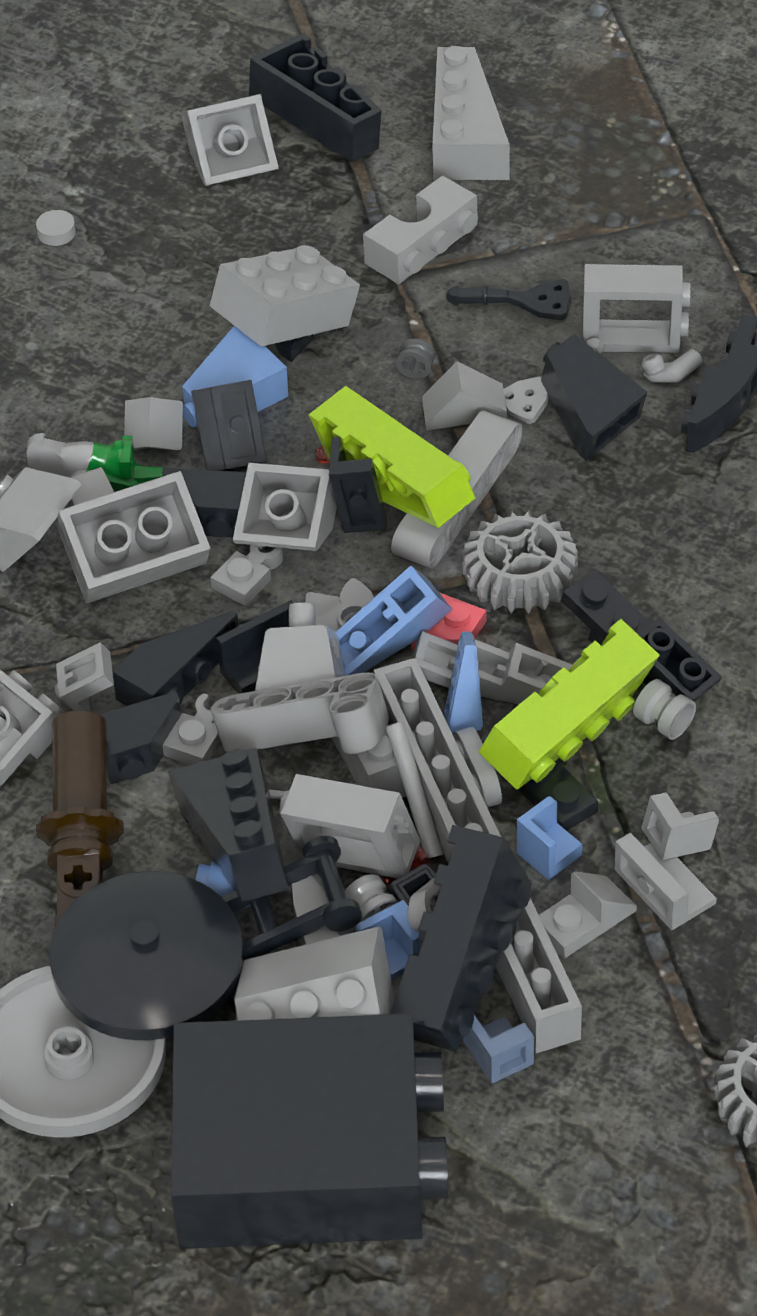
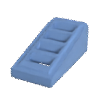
M470 631L461 632L444 711V718L452 733L468 727H474L476 731L481 730V727H483L477 647L474 636Z

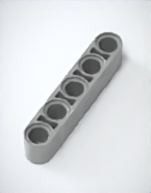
M484 410L479 412L448 455L453 460L462 463L468 470L471 477L469 484L475 499L439 528L407 513L394 533L391 544L392 554L431 569L438 565L516 453L522 438L523 427L521 423Z

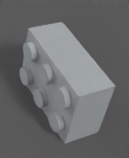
M302 245L295 249L270 252L266 255L240 258L238 261L220 264L210 307L262 347L349 326L360 284L346 275L344 269L334 266L321 256L317 249Z
M181 471L59 510L57 529L86 604L207 563L211 550Z

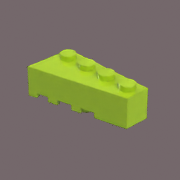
M344 386L309 414L329 461L332 438L341 437L347 461L373 460L383 502L439 528L475 499L469 484L471 480L470 474L462 463L450 458L347 386Z
M622 619L610 627L609 634L601 645L596 641L591 643L582 651V656L569 670L565 667L559 670L546 683L539 694L533 692L494 725L478 753L516 790L531 779L536 783L541 781L555 766L556 763L554 761L558 758H561L564 762L570 759L582 746L583 739L587 737L590 741L595 740L607 728L612 717L619 721L634 707L636 701L632 696L660 655Z

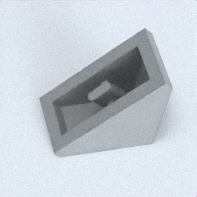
M458 361L422 396L427 431L471 424L479 412L483 410L508 418L502 383Z

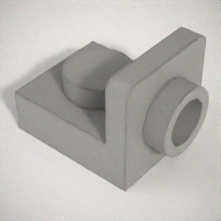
M101 642L56 664L58 681L55 685L56 695L64 707H70L73 711L91 712L89 697L114 685L110 651Z

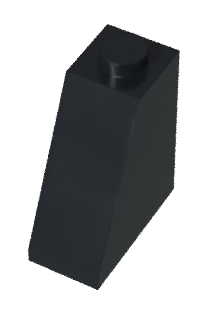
M576 334L571 335L563 343H554L547 350L543 358L545 365L541 382L579 455L587 461L640 418L647 391Z

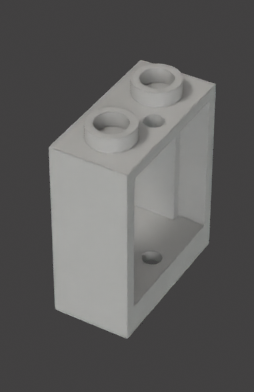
M585 264L584 342L591 338L602 340L604 344L602 352L679 353L680 336L688 337L689 312H682V307H690V282H683V266ZM600 300L671 301L670 321L600 319Z
M296 774L290 790L285 791L281 798L280 815L302 858H304L302 854L303 847L308 841L318 836H331L338 841L341 849V855L335 862L336 867L397 879L409 873L421 840L399 792Z

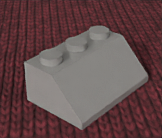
M378 926L244 960L235 996L238 1021L390 1014L395 999L382 928Z

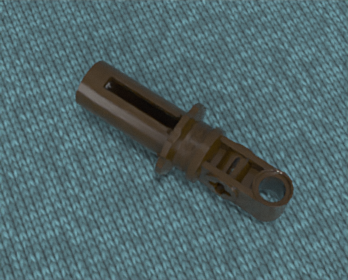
M89 711L65 712L56 716L52 721L53 811L41 817V822L36 825V836L51 847L47 853L48 866L57 872L55 928L63 913L79 896L103 882V871L113 864V851L109 846L118 842L119 837L124 834L123 820L116 818L114 813L107 810V723L104 717ZM83 884V889L78 890V885Z

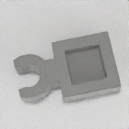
M250 545V553L247 556L236 551L210 577L211 588L247 606L271 581V570L277 568L282 563V548L275 547L273 551L263 553L266 550L265 546Z
M203 693L197 698L195 716L182 713L163 743L165 757L189 765L211 759L221 740L211 710H208L210 707L208 694Z

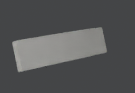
M422 631L416 642L412 659H417L427 681L449 688L458 645ZM474 639L477 647L481 697L520 704L533 692L539 694L552 676L563 667L569 670L572 666L570 663L515 643L509 653Z

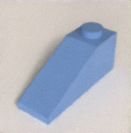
M413 566L407 568L335 632L339 639L345 676L364 673L418 640L422 631H429L452 610V607L428 578Z

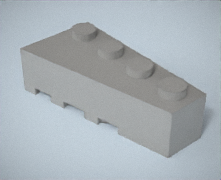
M437 47L433 125V180H437L442 175L450 180H510V144L475 47Z

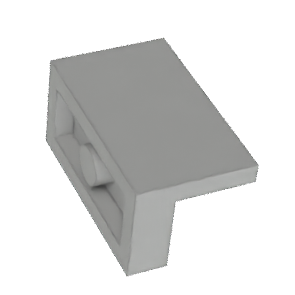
M631 833L616 841L614 870L671 930H674L716 904L717 898L678 857L661 860L651 843L643 846Z

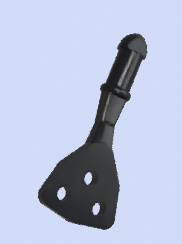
M564 279L541 283L527 291L506 290L483 285V287L469 288L454 286L446 293L447 301L455 306L467 303H483L484 305L488 303H510L521 306L522 309L538 317L564 320L571 305L569 284Z

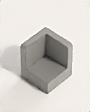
M154 397L125 401L124 436H133L134 450L147 448L171 451L181 450L183 401Z
M661 793L650 796L641 829L661 860H667L710 850L719 818L714 811L694 815L692 812L680 813L668 794Z

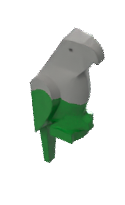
M39 433L31 436L27 443L26 453L29 467L66 477H73L102 467L113 491L123 490L162 477L163 467L142 466L134 461L133 436H122L121 440L105 445L88 441L64 443L44 438L45 434Z

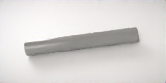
M398 722L386 726L425 858L429 859L442 855V847L404 723Z

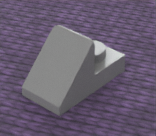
M575 871L571 874V894L539 914V917L554 949L565 959L636 912L637 905L607 876Z

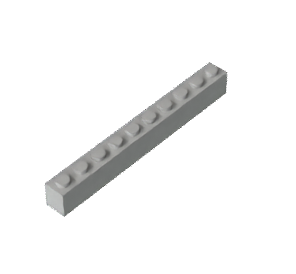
M413 658L374 669V674L378 677L389 713L388 724L404 723L442 851L448 864L455 846L447 842L452 825L501 836L417 659ZM530 898L527 906L520 910L512 928L511 942L508 948L501 952L495 966L521 1023L525 1022L534 1036L535 1053H539L581 1040L582 1005Z

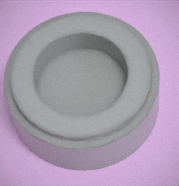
M51 210L43 213L36 221L38 238L46 245L61 246L70 242L75 237L74 217L66 211Z

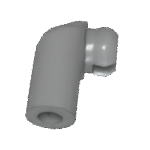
M689 349L675 361L664 363L663 357L660 354H650L643 358L641 365L645 370L643 375L651 382L678 383L699 368L703 361L696 350Z

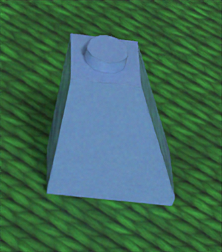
M233 326L182 386L184 399L183 416L186 422L191 427L196 426L198 428L191 394L192 390L252 380L257 412L289 396L287 367L266 346L261 347L241 330Z

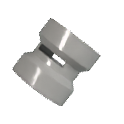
M655 679L644 687L633 708V714L636 718L645 724H656L659 733L670 740L678 738L685 732L696 712V704L693 700L685 695L675 696L672 693L671 687L660 679Z

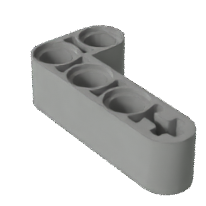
M369 672L234 694L218 700L211 706V713L223 749L226 752L235 749L248 750L255 747L263 749L338 736L342 751L356 754L377 746L383 737L389 721V713L378 677L374 673Z

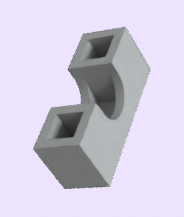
M442 175L416 194L417 222H403L389 214L363 234L364 264L400 284L412 274L417 273L438 254L445 252L450 245L463 235L470 233L477 226L476 194Z

